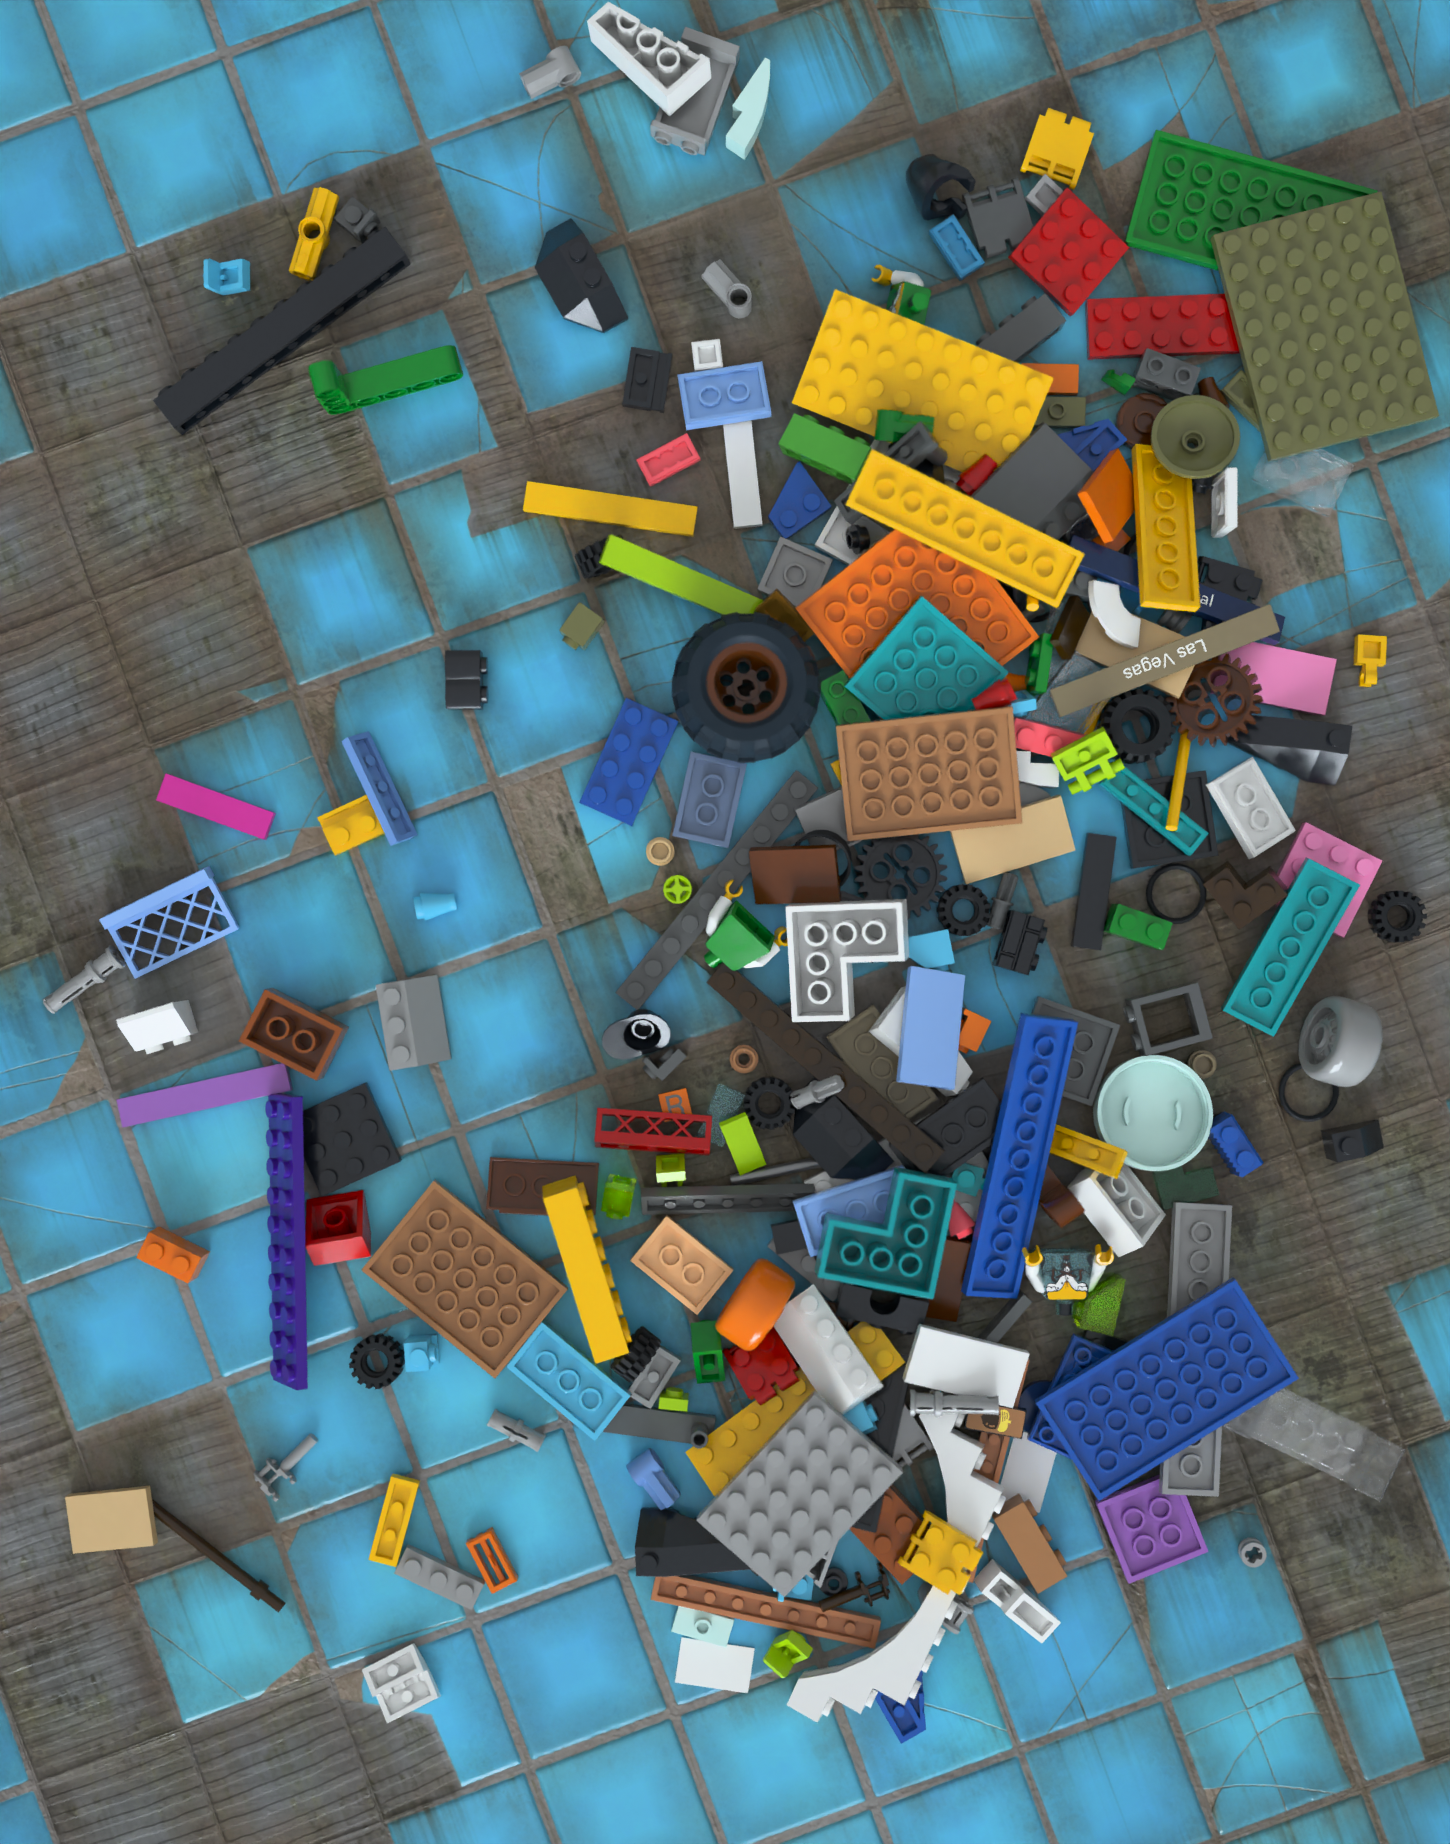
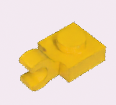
M1360 634L1355 636L1353 665L1362 666L1359 674V687H1371L1372 684H1377V667L1386 665L1387 636Z

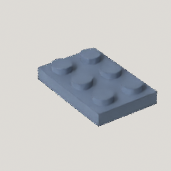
M691 752L672 836L729 848L747 764Z

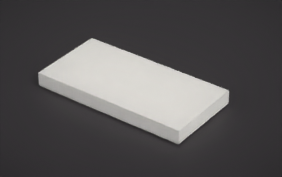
M919 1324L902 1379L907 1383L956 1395L999 1396V1405L1013 1408L1029 1358V1352Z

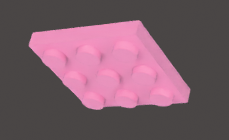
M1304 822L1277 876L1289 888L1307 857L1359 884L1357 892L1333 932L1334 935L1344 938L1382 860Z

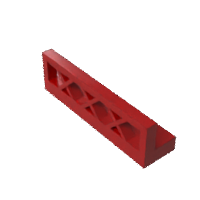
M597 1108L595 1148L709 1156L712 1116ZM603 1116H615L622 1125L615 1131H602ZM621 1117H630V1118H629L628 1120L624 1121ZM636 1118H644L651 1127L641 1134L635 1133L628 1125ZM650 1119H658V1121L653 1123ZM665 1120H672L679 1128L671 1136L663 1135L657 1128ZM679 1121H686L687 1123L682 1126ZM693 1122L706 1123L705 1138L692 1137L686 1128ZM626 1128L629 1133L621 1131ZM654 1130L658 1135L649 1133ZM683 1132L686 1135V1137L678 1135Z

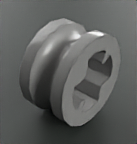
M1248 1537L1243 1539L1238 1546L1239 1556L1245 1565L1258 1567L1265 1562L1267 1553L1258 1539ZM1255 1547L1258 1555L1253 1554L1252 1558H1249L1246 1551H1251Z

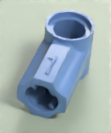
M651 1448L626 1465L630 1476L636 1484L645 1488L660 1510L668 1508L681 1496L680 1491L664 1471L660 1458Z

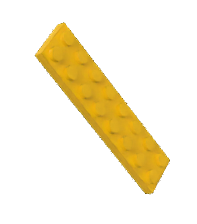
M874 450L870 451L845 504L1055 608H1058L1084 556V553Z
M861 1321L848 1331V1334L880 1381L906 1363L882 1329L872 1327L868 1323ZM799 1367L800 1370L795 1372L799 1379L797 1383L783 1392L776 1384L774 1386L777 1392L775 1397L761 1406L756 1400L710 1433L705 1447L695 1448L693 1446L685 1452L714 1497L813 1393L815 1388L801 1367Z

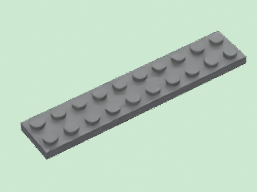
M1172 1201L1167 1318L1229 1280L1232 1205ZM1222 1426L1160 1463L1159 1492L1161 1494L1219 1497Z

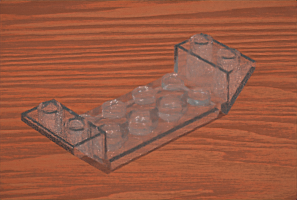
M1285 1388L1222 1425L1224 1428L1249 1440L1252 1437L1348 1483L1354 1490L1381 1502L1405 1452L1404 1448L1369 1428Z

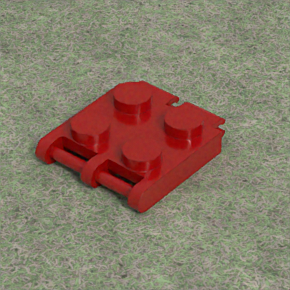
M774 1326L752 1351L743 1350L737 1345L731 1349L727 1347L723 1350L747 1397L750 1400L755 1398L760 1406L777 1395L773 1387L776 1384L783 1392L799 1381L795 1372L800 1369Z

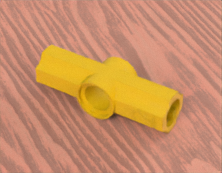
M321 187L313 189L305 218L301 220L298 226L299 238L289 272L307 281L315 279L323 251L330 243L329 231L338 205L339 196L328 189ZM320 230L319 236L314 239L308 238L310 232Z

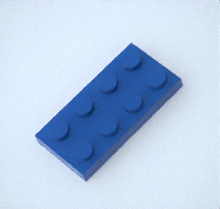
M626 698L579 803L633 826L679 721Z

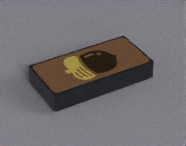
M999 1405V1415L966 1414L964 1428L1022 1439L1027 1410L1026 1408L1016 1406L1010 1408Z

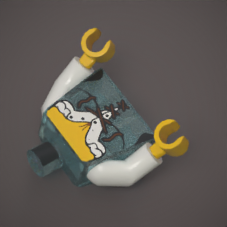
M1100 1244L1095 1246V1256L1094 1252L1089 1248H1039L1038 1245H1035L1036 1249H1034L1033 1253H1028L1026 1247L1022 1248L1026 1261V1277L1034 1289L1042 1293L1046 1299L1056 1300L1057 1315H1073V1299H1087L1088 1292L1094 1290L1107 1264L1114 1260L1112 1246L1109 1247L1107 1252H1101Z

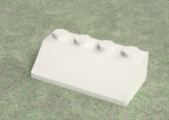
M814 1284L786 1304L774 1328L817 1393L838 1412L844 1415L884 1387Z

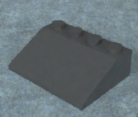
M1041 423L970 498L1055 540H1059L1086 512L1078 493L1091 477L1093 471L1046 423Z

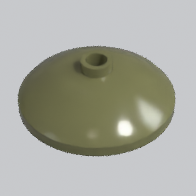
M1202 395L1183 396L1168 403L1156 416L1151 430V446L1161 465L1175 475L1190 479L1207 478L1224 470L1235 457L1240 444L1239 425L1233 413L1221 402ZM1193 443L1196 445V448H1189L1187 444Z

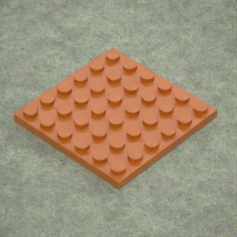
M895 529L795 607L849 679L920 596L924 597L1001 666L1039 638L1038 634L996 578Z

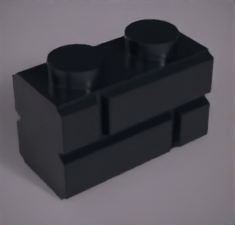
M1009 910L992 965L1024 975H1029L1030 970L1035 971L1039 961V955L1035 954L1038 943L1043 944L1047 934V927L1044 926L1045 920Z

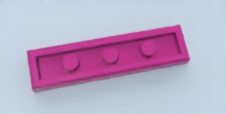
M167 773L164 776L156 801L264 840L268 837L276 813Z

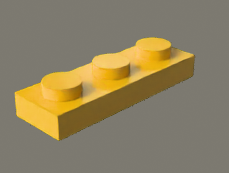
M1057 1124L1050 1149V1154L1115 1179L1118 1178L1128 1153L1124 1149Z
M394 1473L391 1475L368 1560L393 1567L397 1566L420 1480Z

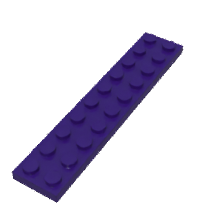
M278 1093L269 1095L265 1105V1112L269 1118V1130L266 1132L269 1159L266 1163V1169L270 1176V1187L267 1190V1200L270 1204V1216L268 1217L267 1226L271 1233V1245L268 1247L271 1274L269 1275L268 1283L272 1291V1303L269 1305L272 1332L270 1333L269 1341L273 1349L270 1372L273 1380L298 1391L308 1389L303 1097Z

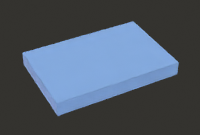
M762 361L677 375L686 431L772 417Z

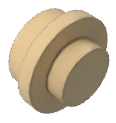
M664 837L652 839L646 847V856L654 865H666L674 857V846L671 841Z

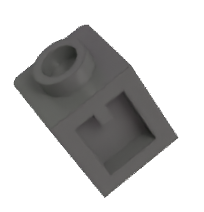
M353 196L334 218L337 224L362 244L371 232L379 229V224L381 223L375 211L372 209L368 210Z
M680 1047L676 1051L670 1048L659 1059L662 1063L660 1067L647 1055L642 1060L646 1064L643 1069L653 1080L658 1077L663 1081L687 1057V1054Z

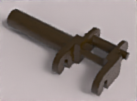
M876 1563L880 1575L878 1581L865 1585L860 1579L859 1571L854 1572L858 1585L820 1600L819 1605L822 1612L857 1599L862 1595H865L864 1602H868L870 1607L873 1606L872 1601L885 1597L888 1600L890 1590L886 1589V1586L889 1585L886 1573L883 1571L882 1563ZM880 1585L882 1591L870 1595L869 1589Z

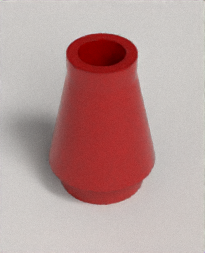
M984 454L981 459L959 475L960 479L956 482V485L971 496L988 479L998 464L987 454Z
M1006 678L1002 681L998 679L971 700L976 710L1011 706V702L1017 700V697L1009 680Z

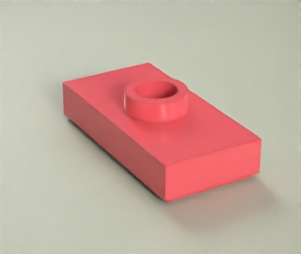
M687 433L636 459L649 487L701 461Z

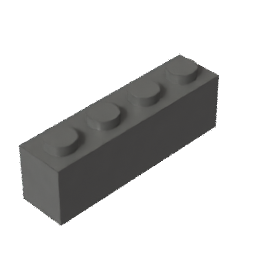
M1043 294L1038 299L1033 296L1021 306L1023 311L1015 317L1012 314L1008 315L998 324L1000 328L993 334L989 331L976 341V344L979 348L1019 363L1059 332L1066 320L1046 294Z

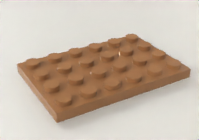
M1012 706L836 725L848 841L1022 824Z
M436 1179L361 1269L493 1378L499 1375L569 1288Z

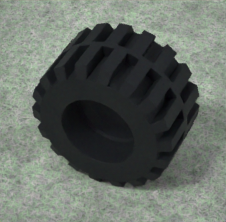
M1135 689L1118 695L1103 708L1104 712L1100 714L1098 719L1101 722L1097 729L1104 727L1118 755L1114 756L1113 759L1117 760L1120 758L1127 764L1143 763L1161 755L1166 751L1165 748L1171 745L1173 741L1171 735L1176 733V727H1172V722H1175L1176 718L1175 715H1170L1171 705L1163 703L1164 697L1161 695L1155 696L1154 691L1151 690L1142 691V689ZM1131 710L1143 713L1150 723V735L1145 742L1140 744L1130 741L1122 730L1123 717Z

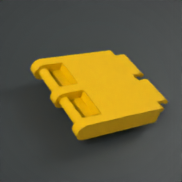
M1048 108L1045 116L1039 115L1020 172L1026 173L1027 170L1041 176L1046 174L1050 179L1067 184L1069 189L1074 190L1094 133L1089 132L1091 122L1072 116L1070 124H1066L1064 122L1067 114Z
M925 1510L922 1515L924 1517L923 1522L917 1533H913L910 1537L912 1542L904 1557L900 1556L897 1562L947 1595L950 1590L961 1595L971 1576L962 1568L965 1567L973 1572L983 1551L975 1547L977 1540ZM931 1522L932 1524L930 1525L925 1537L922 1538L921 1536L924 1530L926 1529L928 1523ZM916 1545H918L919 1548L917 1549L913 1559L910 1561L909 1558L913 1553Z

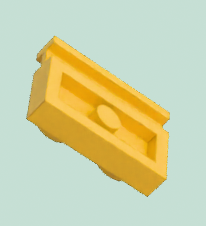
M367 795L317 817L336 856L384 834Z

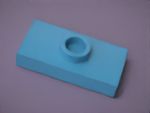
M954 214L929 230L928 234L959 281L984 266V260Z

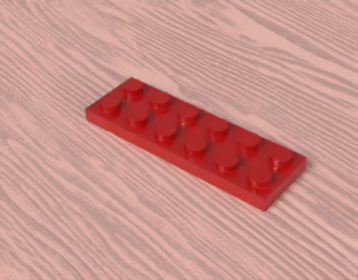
M1225 294L1087 299L1085 302L1087 360L1140 358L1146 348L1167 356L1240 354Z

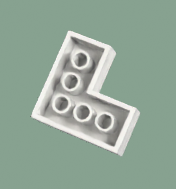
M907 899L792 903L786 906L792 1022L850 1021L855 1016L852 963L905 961L909 957Z

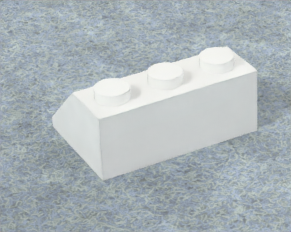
M1123 1164L1117 1179L1085 1168L1077 1174L1067 1187L1085 1209L1084 1214L1095 1226L1107 1244L1112 1246L1113 1251L1118 1257L1143 1247L1166 1216L1129 1166Z

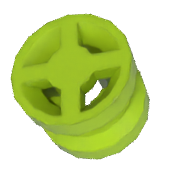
M675 875L666 880L663 892L668 901L681 904L690 898L692 886L684 876Z

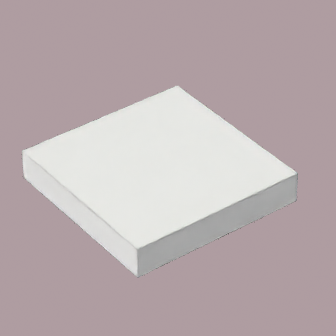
M1226 468L1212 481L1211 486L1214 487L1211 489L1212 538H1223L1237 527V468Z

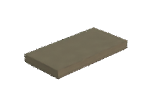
M872 1004L850 1021H847L828 1034L826 1038L849 1068L910 1119L938 1100L930 1087L896 1082L899 1057L868 1032L880 1016V1013Z

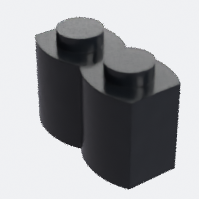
M445 650L446 709L483 710V703H488V686H483V674H488V658L483 657L482 651Z

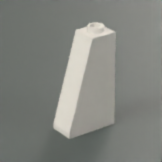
M906 986L900 988L868 1031L898 1057ZM959 1051L955 1089L936 1088L946 1097L964 1091L970 1083L968 1078L973 1073Z

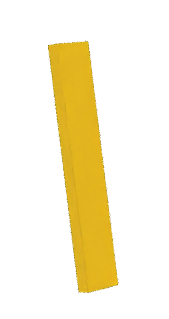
M527 481L523 505L524 512L694 537L698 510L697 506Z

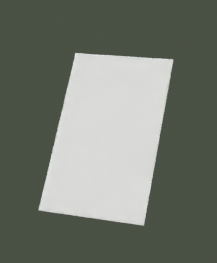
M1023 1431L1022 1439L1013 1438L1000 1483V1485L1005 1487L1002 1496L1006 1497L1005 1501L1020 1494L1024 1502L1029 1499L1036 1512L1040 1513L1056 1452L1027 1439L1028 1433Z
M681 1637L675 1683L748 1693L755 1648L727 1644V1647H722L702 1640Z

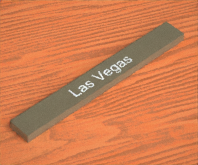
M1268 604L1053 688L1049 692L1058 716L1062 717L1278 633L1280 630L1271 605Z

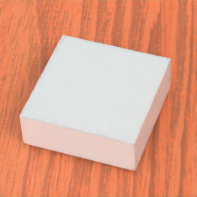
M720 339L691 342L695 372L723 367Z

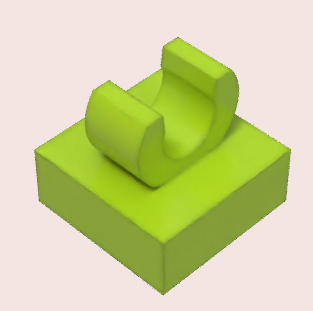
M684 1153L656 1156L657 1183L661 1182L662 1187H667V1182L677 1181L678 1187L683 1185V1181L686 1180Z

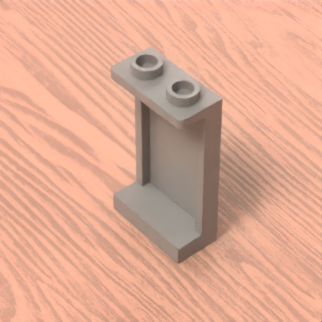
M685 27L681 42L687 45L689 50L695 54L700 55L701 53L710 58L711 79L671 116L659 107L655 120L651 122L650 131L651 137H654L662 145L668 146L673 144L681 147L684 152L690 155H697L698 153L705 156L739 62L740 46Z

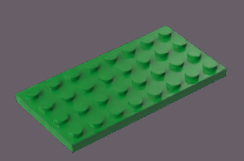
M1155 130L1124 243L1133 248L1219 271L1211 243V237L1214 234L1377 193L1378 190Z

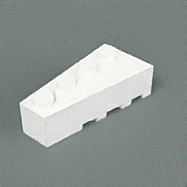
M607 2L587 20L591 42L669 116L711 79L710 58L701 53L700 55L695 54L689 50L687 45L680 41L676 43L663 35L662 31L655 27L651 29L643 25L640 19L610 2Z

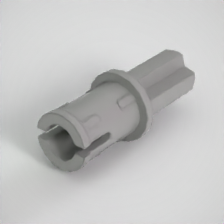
M834 1075L822 1081L814 1080L810 1082L809 1086L791 1092V1097L797 1096L791 1098V1102L797 1109L813 1102L821 1103L826 1097L840 1092L844 1088V1082L839 1075Z

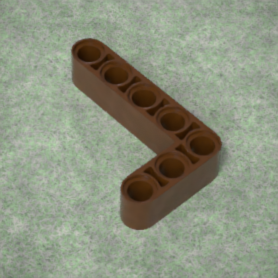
M1047 1164L1039 1204L1049 1218L1060 1228H1063L1085 1212V1209L1075 1195L1059 1181Z

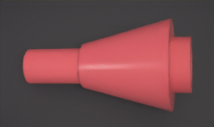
M954 1200L948 1228L950 1237L956 1235L959 1240L973 1233L972 1227L976 1223L959 1203Z

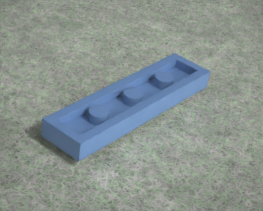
M369 731L347 737L341 741L390 846L417 836L418 834Z

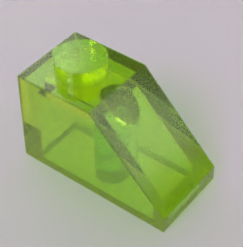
M609 1173L601 1211L607 1212L606 1217L623 1220V1216L629 1217L637 1179Z
M1114 1273L1099 1282L1093 1291L1087 1293L1085 1299H1079V1302H1075L1072 1309V1319H1075L1074 1323L1080 1329L1113 1336L1126 1279L1120 1274Z

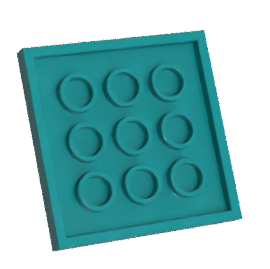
M920 596L845 683V687L878 716L886 720L976 710L971 699L978 696L998 679L1002 681L1009 672L924 597Z

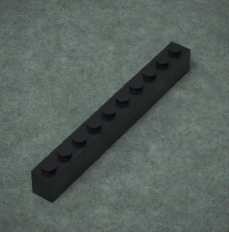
M386 227L371 232L363 244L357 248L352 247L347 250L343 255V259L335 265L330 264L323 268L320 276L312 282L303 283L297 289L296 294L289 299L279 301L274 306L272 312L265 317L261 316L251 323L250 328L244 333L232 336L227 342L228 345L220 351H213L208 354L204 359V363L196 369L191 368L184 372L180 381L173 386L164 387L153 401L174 429L181 435L185 434L408 267L410 261Z

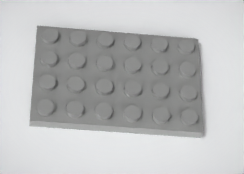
M814 1390L697 1515L696 1521L785 1597L903 1473V1468Z

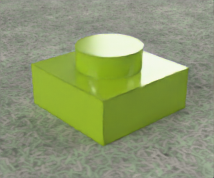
M668 1387L666 1391L662 1390L658 1409L687 1412L689 1393H684L683 1389Z

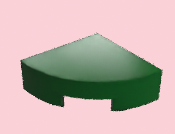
M1114 369L1107 370L1101 379L1124 396L1136 381L1133 376L1127 373H1123L1122 376L1115 374Z

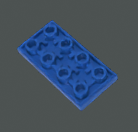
M1073 1333L1048 1391L1113 1352V1350ZM1039 1409L1027 1439L1071 1459Z

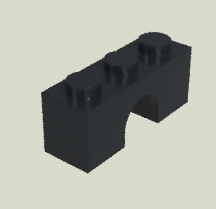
M845 1282L840 1283L835 1310L836 1316H839L841 1319L847 1322H866L870 1326L880 1329L889 1327L906 1335L916 1333L919 1324L924 1325L929 1306L928 1298L897 1293L892 1301L879 1303L871 1298V1287Z

